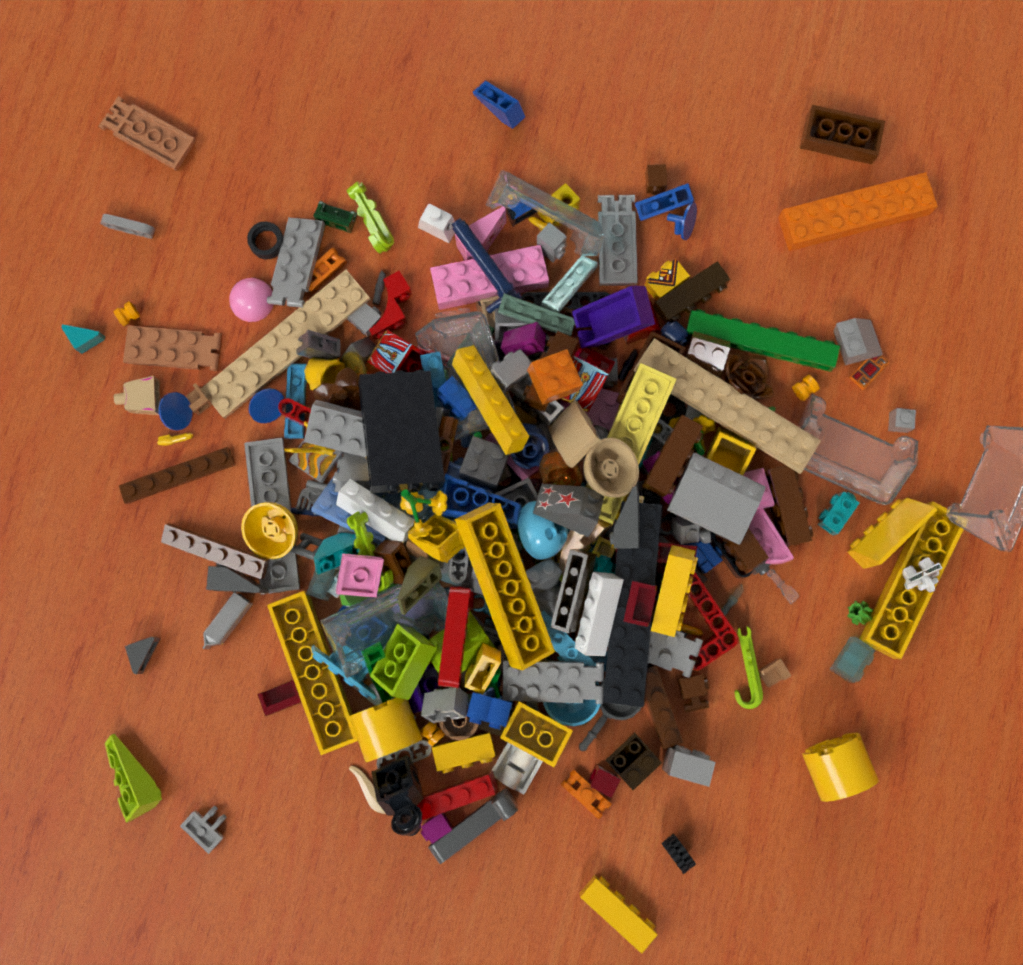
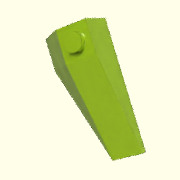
M112 734L105 742L110 767L115 769V779L113 781L115 786H119L121 797L118 798V802L127 823L155 808L162 800L161 791L115 734Z

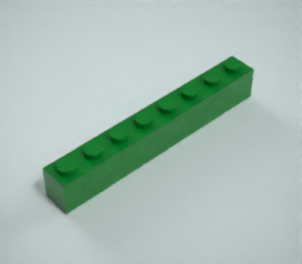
M699 309L691 311L686 326L688 338H691L693 331L730 341V348L829 372L836 367L840 346L835 345L832 341L826 340L822 342L812 336L802 337L798 336L795 332L785 333L775 327L764 328L758 323L747 324L737 318L727 319L720 314L710 315Z

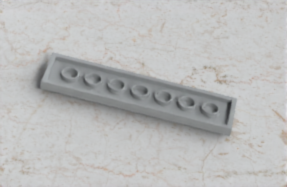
M275 438L244 443L251 507L263 502H274L286 507L291 512L284 439ZM289 552L281 558L269 559L265 578L259 579V584L269 590L268 594L301 590L297 554Z

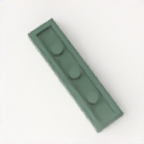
M503 294L497 312L528 324L538 322L542 329L556 333L558 330L570 337L575 325L574 318L507 294Z

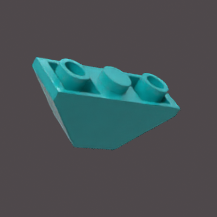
M341 532L322 541L314 556L317 575L339 567L343 553L358 555L359 549L354 547L356 534Z

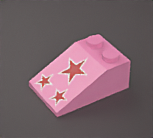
M502 206L469 225L486 251H488L506 224V208ZM455 234L456 245L465 260L473 259Z

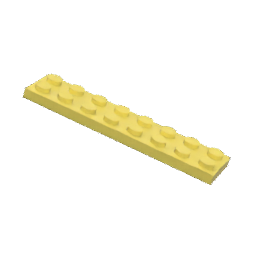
M642 363L639 364L607 436V438H616L626 443L634 452L638 466L677 380ZM587 482L585 487L592 489ZM604 496L599 519L613 524L625 496Z

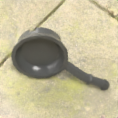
M604 679V681H602L601 684H600V685H603L604 687H605V679ZM603 702L600 705L603 715L591 731H588L584 740L580 742L579 750L586 751L588 749V746L597 737L596 735L605 724L607 718L626 720L634 717L641 707Z

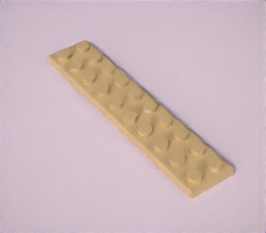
M346 269L304 303L303 308L299 307L201 388L220 415L226 419L301 357V355L296 354V349L303 344V342L298 341V338L305 334L307 330L328 335L348 319V316L371 299Z
M655 338L633 370L636 372L639 364L642 363L676 378L677 380L670 394L799 474L803 472L821 440L746 394H740L730 384Z

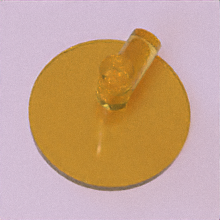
M347 352L343 356L342 362L345 364V368H351L358 376L360 374H368L367 371L374 369V366L370 363L364 364L362 358L356 352Z

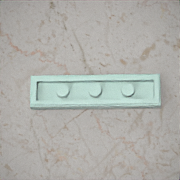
M581 255L544 298L542 306L559 313L595 271L598 262Z

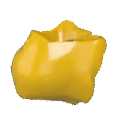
M312 357L304 369L305 379L309 383L310 390H314L324 383L333 384L337 374L345 368V364L339 360Z

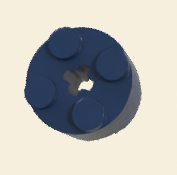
M522 423L529 438L523 450L511 453V457L519 467L531 469V467L542 465L547 460L550 452L549 443L540 427L534 424Z

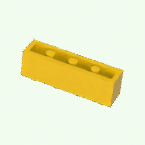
M594 875L580 891V898L642 954L658 935L655 930V924L648 918L644 920L639 915L641 912L633 904L630 906L624 902L626 898L617 890L613 892L609 888L610 883L602 876L598 878Z

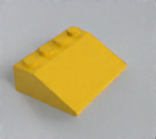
M910 498L897 499L890 506L892 509L888 513L884 512L877 518L879 522L876 525H870L864 530L863 533L865 535L861 539L857 538L849 545L851 549L847 552L863 569L881 565L937 509Z

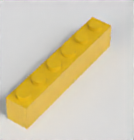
M474 345L457 349L452 366L505 455L522 451L529 435Z

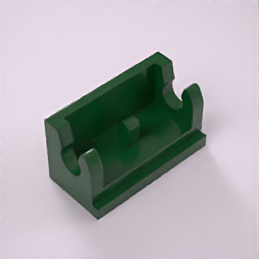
M319 201L313 216L315 220L323 221L326 226L351 233L358 214L355 211L349 212Z

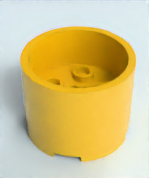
M394 698L349 716L365 762L381 758L422 740L410 704L406 699Z
M860 733L842 735L843 739L839 737L825 740L807 748L806 752L802 753L821 801L828 802L847 798L866 791L879 782Z

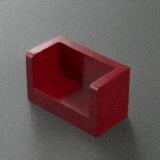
M632 581L624 622L645 627L649 626L658 586Z
M294 679L257 694L265 716L301 703Z
M596 764L588 782L592 788L612 798L621 779L618 775Z

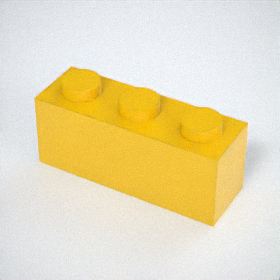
M489 732L471 736L465 740H455L432 747L437 771L442 770V773L452 772L454 767L460 765L462 769L471 767L473 762L481 761V764L493 761L492 757H496L491 733Z

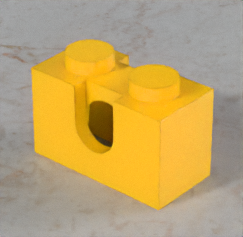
M482 643L477 652L475 665L471 664L465 674L464 687L483 695L501 664V651Z

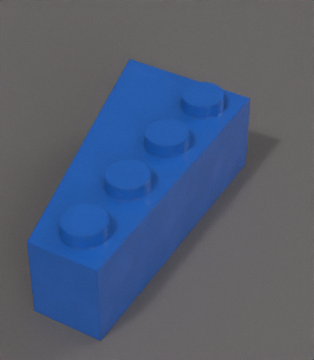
M445 473V483L442 491L447 495V509L441 516L456 519L487 503H500L509 528L518 529V520L522 510L520 504L497 494H492L480 487H475L463 480H458Z

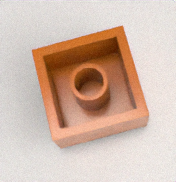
M567 349L533 361L527 369L542 405L576 393L583 386Z

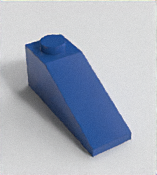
M486 80L472 92L502 123L512 129L525 118L518 100Z
M687 183L636 202L635 206L640 221L689 205L691 202L694 203L695 200L690 185Z

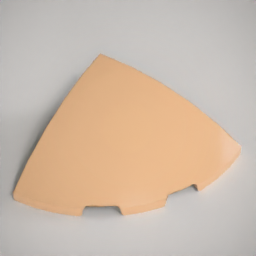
M599 519L589 537L570 530L562 548L559 561V569L562 573L565 571L570 549L589 551L591 549L590 545H594L598 541L599 536L603 537L615 524V521L611 524Z

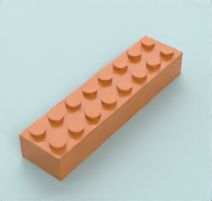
M924 172L785 208L780 213L778 219L788 251H793L927 216L938 206L927 173Z

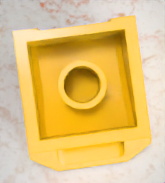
M436 513L424 522L433 527L428 536L418 539L408 536L424 552L445 563H448L454 555L465 547L456 522L443 516H437Z

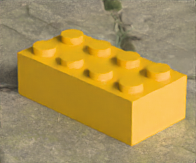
M671 546L651 631L675 637L676 631L681 630L684 614L680 612L685 613L689 597L685 593H690L693 576L689 575L694 574L698 560L697 557H694V550Z

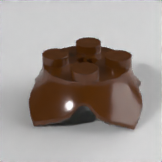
M729 355L726 363V383L733 386L740 394H746L752 399H766L774 395L772 387L765 383L768 377L766 360L753 358L743 362L738 355Z
M349 367L344 368L337 374L333 384L324 383L313 390L315 399L361 411L358 374Z

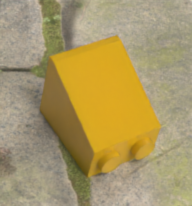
M719 426L710 444L706 458L740 475H744L756 451V446Z

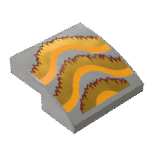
M303 440L298 448H313L314 444L306 443ZM334 450L332 456L318 453H294L289 462L322 484L338 462L339 456L341 457L344 452Z

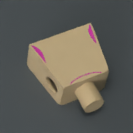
M154 376L126 382L123 385L124 393L114 394L115 404H124L125 410L130 413L159 415L160 383Z

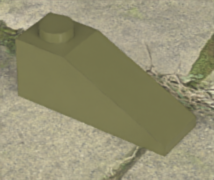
M420 556L408 567L397 598L401 614L405 615L442 579L438 562Z

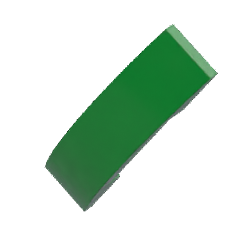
M377 642L361 651L368 673L371 675L377 661L386 657L380 642ZM371 678L382 703L393 698Z

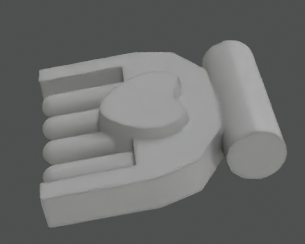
M307 480V488L301 491L296 508L300 509L301 506L304 509L308 499L306 509L309 510L311 503L314 505L327 484Z

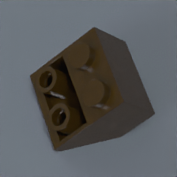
M635 732L606 759L609 765L632 790L662 764Z

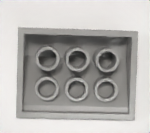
M693 453L685 464V469L679 479L667 511L740 545L761 502L766 486L699 454Z

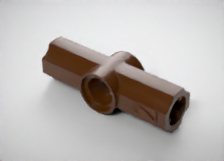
M442 416L439 428L440 444L446 443L449 445L448 450H441L444 477L445 473L447 474L459 422V420L449 416Z

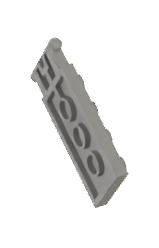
M598 195V203H601V212H598L599 286L637 285L636 211H632V202H635V195H618V201H614V195Z
M288 217L283 243L271 282L273 287L272 296L267 298L268 304L284 306L287 300V306L303 308L305 303L303 300L304 292L309 291L325 228L323 221Z
M652 631L649 663L669 671L673 667L683 671V676L690 678L696 661L689 659V656L698 657L703 640L696 638L695 641L685 638V633L676 631L675 637Z
M508 659L503 660L504 701L583 703V699L595 700L596 704H603L604 686L596 685V681H604V663L597 662L596 666H584V662L540 660L522 671L510 667Z

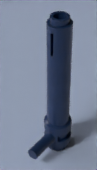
M459 218L452 223V230L497 290L496 294L499 296V299L486 307L487 312L491 314L495 309L499 308L503 294L521 299V294L515 291L513 283L507 280L465 220L462 221Z

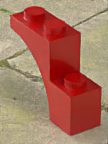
M400 270L383 279L388 292V301L381 319L369 329L374 340H380L386 330L392 331L395 329L396 331L403 328L405 323H407L397 303L408 300L412 292Z

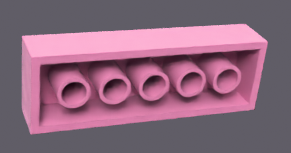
M541 245L490 255L507 280L513 283L517 293L548 287L549 279ZM474 259L430 268L439 310L471 304L481 299L498 296L496 294L497 290Z

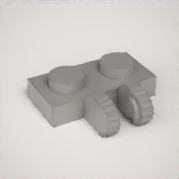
M213 806L204 817L197 810H194L180 825L208 854L224 838L216 829L227 817L223 814L216 820L213 826L207 821L218 810L216 806Z

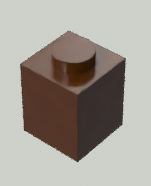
M666 164L647 165L645 172L646 193L658 195L665 192L667 187Z

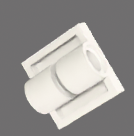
M507 742L492 771L495 778L501 783L524 795L543 761Z

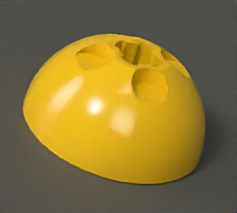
M263 502L256 504L247 510L242 519L241 529L244 541L258 556L266 559L281 558L288 554L296 543L298 537L296 519L286 507L278 503Z

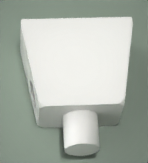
M428 204L420 218L418 228L450 243L455 234L451 224L455 220L451 214Z

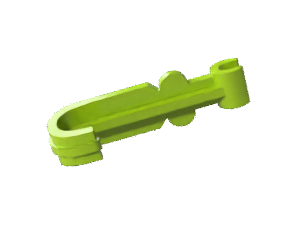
M357 181L347 189V193L353 200H356L359 206L357 214L360 217H364L363 222L371 234L368 239L374 249L379 254L387 252L394 244V238L380 212L375 210L376 202L368 200L365 194L367 191L365 185L362 182L359 184Z
M357 511L347 518L348 526L356 534L354 547L359 549L358 555L374 556L375 546L371 544L373 534L367 532L365 523L368 522V515L366 512L360 514V511ZM388 570L383 574L381 572L378 592L387 589L393 583L392 570Z
M746 626L747 634L742 635L738 627L737 635L741 644L751 700L744 702L738 690H735L734 693L737 703L741 707L753 709L761 704L763 691L751 638V629Z

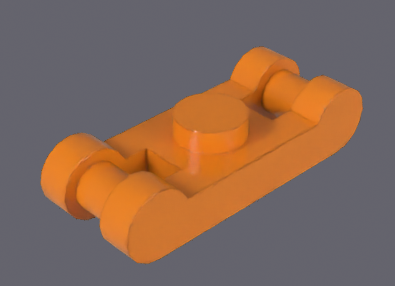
M331 248L315 263L313 275L317 279L315 281L311 280L309 291L312 294L347 263L344 257L338 255V251L335 248ZM333 259L335 262L331 265L329 261Z
M574 769L570 772V777L561 783V786L597 819H600L603 816V811L606 808L609 809L612 805ZM578 781L580 786L574 789L572 785ZM597 798L600 804L595 808L592 803Z

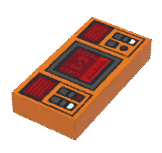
M882 355L866 359L849 379L864 390L887 366L889 361Z

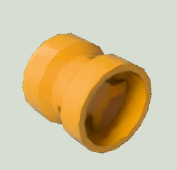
M130 301L124 304V308L113 310L122 326L129 324L131 319L136 320L140 317L137 309Z
M807 375L802 379L801 383L797 382L793 385L792 389L800 400L805 401L811 393L817 392L820 387L812 376Z
M431 721L420 730V734L428 739L431 747L445 735L442 729H439L437 723H432Z

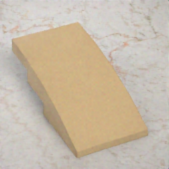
M576 400L548 426L554 444L566 464L571 468L600 441L596 434L597 431L592 425L593 422Z

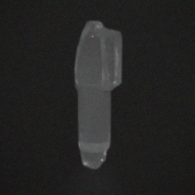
M460 308L457 311H442L436 314V317L440 319H463L471 316L469 308Z

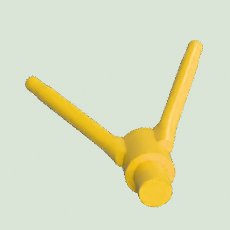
M307 421L304 422V425L306 426V428H307V426H308V422H307ZM314 445L313 448H284V452L318 453L332 456L334 449Z

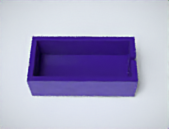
M629 286L572 311L576 328H592V330L577 332L581 348H596L655 324L646 286Z

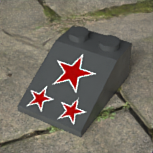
M542 484L533 514L589 537L598 523L604 496L588 487Z

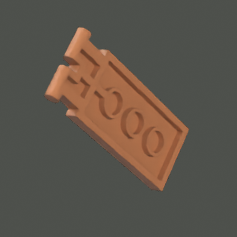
M118 96L109 109L113 112V115L107 113L98 127L104 131L106 128L113 131V135L116 138L177 171L195 144V138L134 104L128 106L123 103L124 99Z
M128 325L123 362L125 364L200 370V366L210 367L211 371H217L219 354L213 353V350L220 351L222 334L214 333V336H205L201 331Z

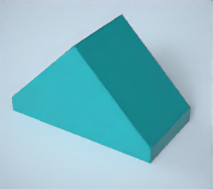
M64 324L61 327L74 349L81 354L104 341L106 337L99 331Z

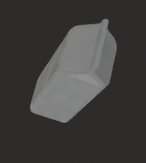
M234 592L204 631V646L202 648L210 649L211 646L222 645L253 603L238 592Z

